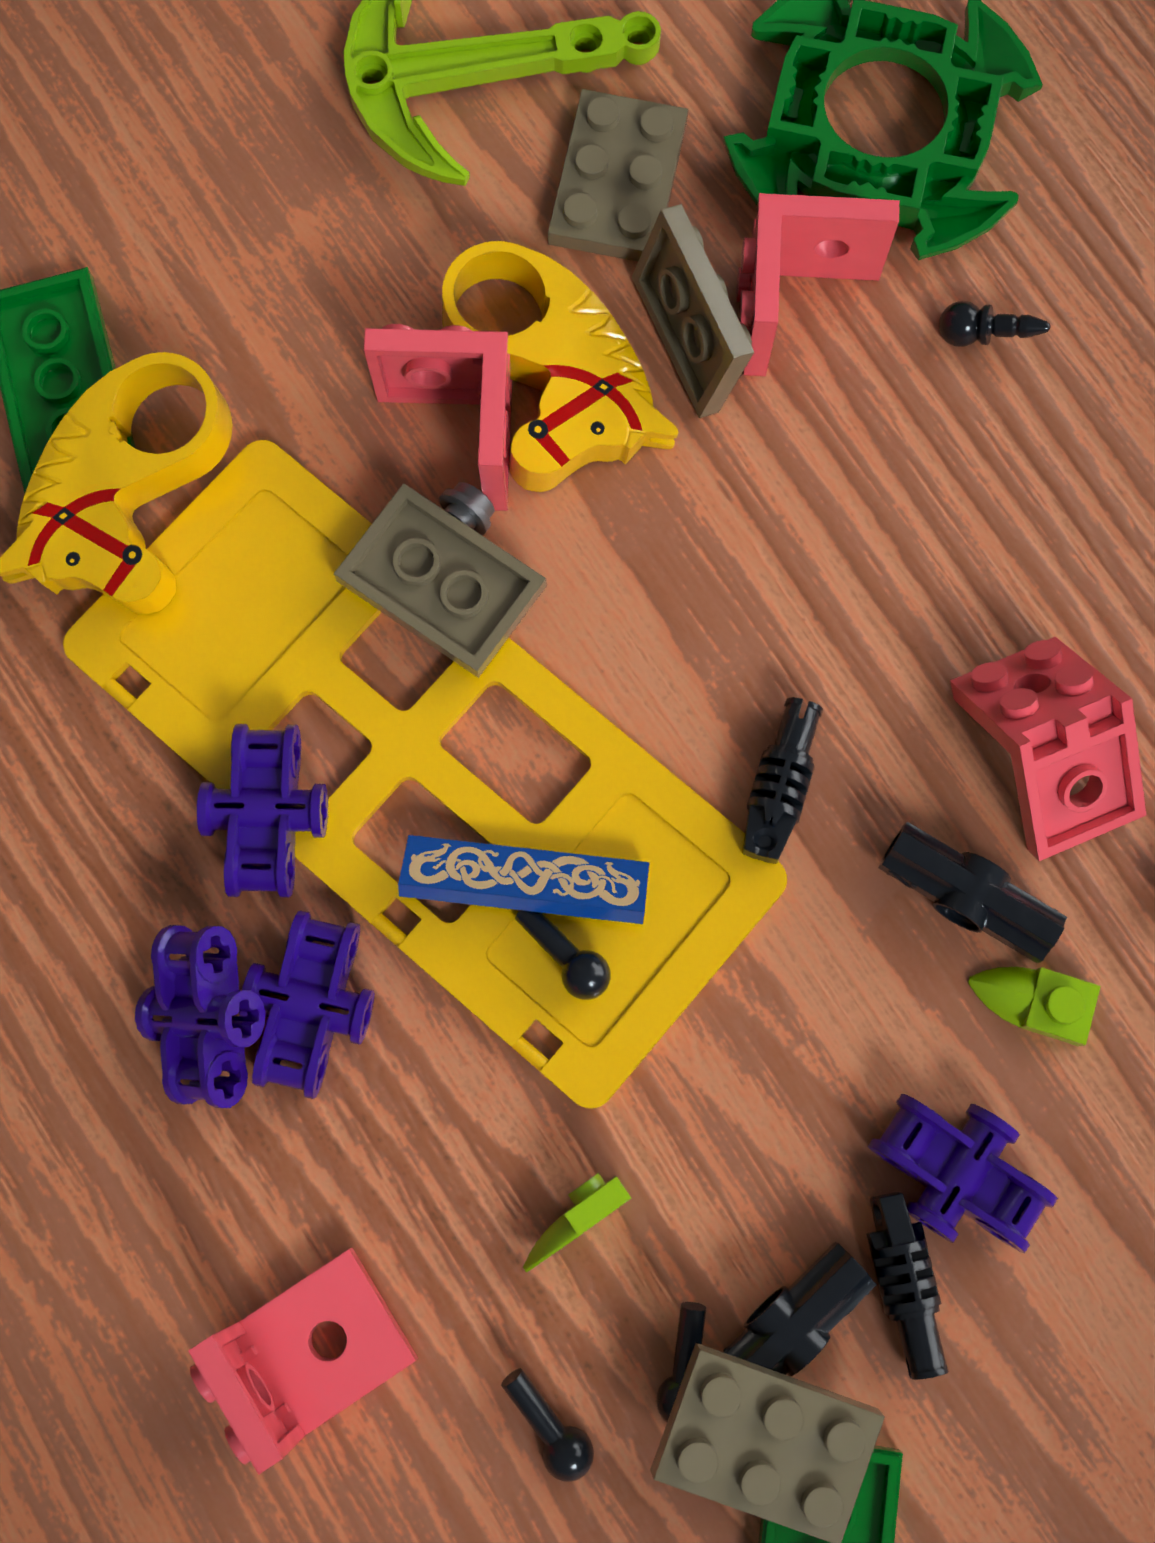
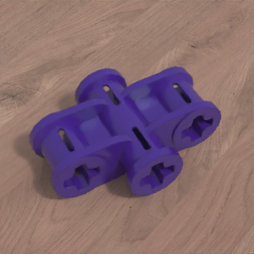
M236 724L231 741V789L216 788L212 782L201 783L197 798L198 830L201 836H213L216 830H227V846L224 858V887L228 897H238L242 891H277L280 897L289 898L292 896L295 882L296 831H311L313 837H325L328 822L327 788L325 784H314L312 790H298L301 766V735L298 725L287 724L285 730H250L247 724Z
M300 910L295 915L289 931L280 975L266 972L265 966L258 963H253L249 968L242 990H251L259 995L264 1004L265 1016L268 1017L253 1067L252 1083L255 1086L264 1087L268 1082L303 1090L306 1098L315 1099L326 1073L334 1032L349 1036L351 1043L362 1044L370 1023L375 993L374 990L366 988L360 993L345 990L357 953L360 924L349 922L344 927L311 919L310 912ZM313 941H319V942H324V943L332 944V945H334V946H333V947H329V946H325V945H321V944H316V943H312V942H313ZM273 993L277 995H282L289 997V999L287 1001H284L276 998L267 997V994ZM326 1007H333L349 1011V1013L344 1015L325 1009ZM239 1011V1015L247 1016V1012ZM287 1060L300 1063L303 1067L302 1069L282 1066L280 1061Z
M169 925L161 929L152 944L151 960L155 986L146 989L138 999L135 1007L137 1029L144 1038L150 1041H161L162 1084L165 1094L171 1101L177 1104H193L197 1100H206L209 1105L215 1108H231L240 1101L247 1087L248 1072L245 1047L254 1044L262 1034L266 1014L264 1004L255 992L239 990L237 946L229 930L223 926H206L198 932H193L186 926ZM210 948L219 949V953H203V951ZM170 954L186 955L179 960H172L169 957ZM239 1011H246V1012H247V1016H234V1015L238 1014ZM153 1015L166 1016L162 1021H155L153 1019ZM222 1071H227L230 1074L229 1077L219 1075H221ZM181 1079L191 1080L189 1085L180 1082Z
M901 1094L896 1101L900 1109L880 1139L873 1138L868 1148L881 1159L926 1187L917 1203H908L907 1210L909 1215L940 1237L954 1243L959 1235L955 1227L963 1214H965L1005 1244L1021 1253H1025L1030 1246L1026 1239L1044 1208H1052L1058 1198L1042 1184L999 1158L1007 1143L1015 1144L1020 1136L1018 1131L995 1114L976 1104H970L966 1114L969 1120L962 1131H960L929 1107L906 1094Z

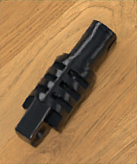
M791 697L786 699L784 704L785 710L775 744L769 745L767 750L762 753L747 803L748 814L742 854L767 863L777 864L795 824L799 823L814 771L813 758L809 755L823 708L809 701L804 718L800 719L799 712L803 702L801 698Z
M893 1192L870 1198L876 1232L866 1233L884 1312L885 1315H889L890 1321L897 1322L909 1378L921 1380L947 1374L949 1371L934 1313L940 1311L939 1305L942 1303L937 1290L936 1278L933 1273L922 1223L911 1224L903 1193Z

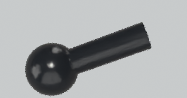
M520 910L516 914L515 920L562 967V982L568 993L578 999L591 1000L599 997L606 991L610 983L611 971L603 956L590 950L580 951L543 913Z
M681 1303L672 1376L661 1384L656 1397L657 1409L665 1422H668L695 1343L702 1345L706 1306L700 1303Z
M521 1368L511 1372L503 1380L501 1386L543 1441L542 1455L547 1471L556 1479L564 1482H572L582 1478L591 1468L594 1459V1449L590 1438L585 1432L576 1427H564Z

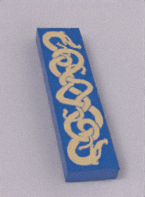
M408 835L398 882V892L400 897L643 924L649 862Z

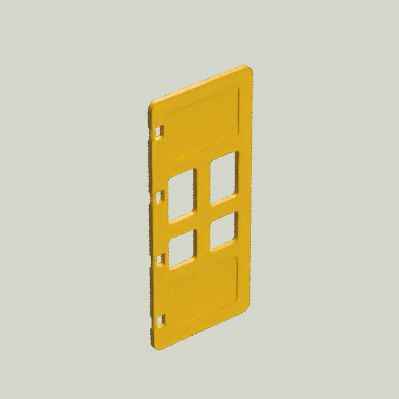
M257 440L248 444L147 548L171 570L175 577L176 593L170 603L159 612L138 614L103 594L67 631L63 640L66 656L208 782L214 783L216 788L231 789V741L236 724H247L250 730H273L303 697L314 695L365 737L371 743L372 748L369 755L329 797L325 837H313L311 831H296L295 858L574 1103L588 1109L603 1106L783 894L787 885V874L783 865L779 861L777 864L743 855L745 833L510 638L506 640L479 678L453 661L409 710L401 711L396 709L342 663V656L345 651L382 613L338 583L334 576V572L372 523L275 443L268 440ZM129 666L151 684L137 699L116 681ZM497 685L505 689L584 755L591 764L589 771L542 823L534 824L529 822L441 746L443 737L490 686ZM413 780L488 844L649 862L643 924L543 913L580 951L590 950L600 954L610 967L611 979L606 991L599 997L591 1000L578 999L565 989L561 976L562 967L515 920V916L520 910L470 905L455 922L445 923L416 898L399 896L398 882L355 846L354 838L356 833L404 781ZM396 898L421 919L408 935L383 915L384 911ZM536 1020L563 1043L550 1060L523 1037Z

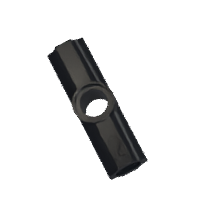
M909 822L902 826L878 867L905 886L934 901V909L949 921L976 933L983 931L1035 963H1040L1044 960L1064 930L1067 917L1011 884V877L1001 867L974 853L963 852L961 854Z
M834 1242L789 1288L782 1286L770 1295L747 1319L744 1324L746 1330L727 1346L723 1352L784 1375L793 1376L806 1367L821 1352L830 1339L829 1332L846 1315L854 1310L858 1303L877 1284L839 1243Z

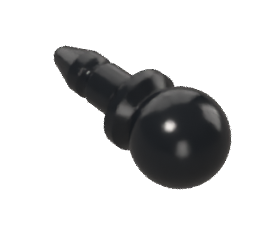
M968 301L952 303L943 311L939 320V331L942 338L947 343L957 347L968 346L976 340L981 345H989L991 334L995 337H1014L1018 335L1019 338H1029L1047 333L1051 328L1049 322L1031 315L1022 314L1020 317H1017L1015 314H997L993 316L992 305H985L979 309L975 304Z

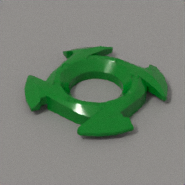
M777 0L753 22L751 36L756 40L790 46L782 66L767 136L752 140L742 132L723 137V142L735 175L757 206L759 193L797 195V189L807 196L900 200L898 226L914 230L916 237L913 239L910 250L918 260L956 250L987 233L1017 205L1019 195L1013 191L969 190L982 167L989 149L999 98L1009 95L1019 102L1041 90L1043 86L1029 51L1004 19L981 0H968L965 9V36L963 40L956 35L957 24L934 14L867 0H853L852 7L849 5L852 0ZM887 61L907 66L925 77L938 93L943 106V128L928 145L908 155L879 157L863 153L842 140L834 131L827 118L824 96L833 81L846 70L862 63Z

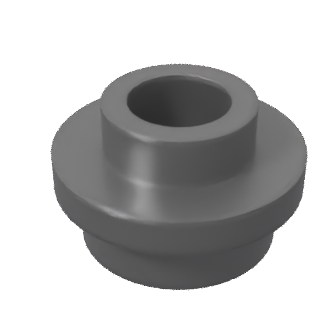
M459 482L454 489H446L439 497L443 510L479 534L484 535L490 528V517L495 512L494 506L476 487L465 482Z

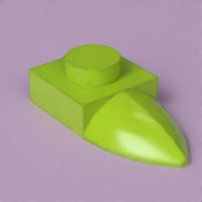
M1018 966L997 967L970 976L968 984L982 1003L1003 1020L1019 1028L1078 1047L1086 1045L1101 986L1043 967L1038 969Z
M597 1173L568 1194L574 1206L565 1211L561 1217L550 1225L535 1243L523 1265L526 1273L631 1199V1196L617 1176H614L605 1183L601 1175Z

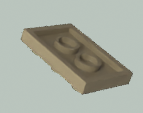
M582 89L548 230V245L638 262L660 210L669 206L687 125L688 109Z
M682 204L660 210L634 270L632 280L698 417L702 418L719 413L753 356L754 350L747 327L739 322L731 306L724 280L715 273L704 251L703 239L699 230L692 226Z
M404 483L334 572L338 583L478 678L547 587L545 577Z
M695 1343L650 1471L653 1479L827 1542L841 1543L885 1416L876 1407Z

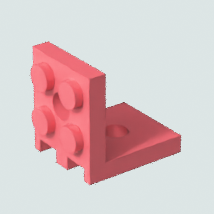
M759 193L757 219H754L752 238L744 237L741 267L738 268L736 302H740L738 320L747 327L754 354L745 367L743 375L766 376L778 325L780 276L879 281L899 223L900 200Z
M389 324L382 327V329L365 328L364 353L378 402L481 405L478 452L482 493L491 501L495 510L507 511L513 388L512 380H510L511 362L510 354H508V332L472 331L467 327L459 325L446 326L441 330H415L403 324Z
M1057 637L1031 643L1022 651L995 662L981 664L975 667L972 672L950 680L953 699L1011 754L1027 850L1038 861H1042L1146 816L1133 700ZM1090 775L1086 786L1080 792L1070 795L1073 785L1079 779Z
M353 1248L348 1249L241 1321L211 1335L188 1351L195 1362L190 1367V1374L196 1388L208 1403L217 1401L230 1424L224 1429L230 1448L242 1464L246 1465L251 1461L258 1475L282 1460L305 1435L418 1359ZM332 1321L339 1324L345 1331L347 1337L346 1348L339 1357L325 1358L315 1350L312 1336L319 1323Z

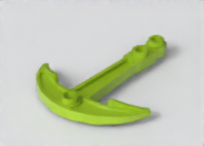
M362 0L352 14L344 48V67L352 106L373 142L403 167L440 182L466 186L470 179L469 171L456 162L438 143L420 115L414 116L412 120L406 99L553 71L560 74L589 73L597 69L616 67L623 59L634 65H643L653 59L659 51L661 27L653 15L637 11L627 14L621 20L611 16H602L555 23L549 29L397 45L396 30L397 27H405L412 0ZM634 42H642V43H644V44L638 45V44H633V43H634ZM584 49H587V50H591L592 52H580V51H581V50H584ZM373 80L380 81L375 84H367L368 82Z

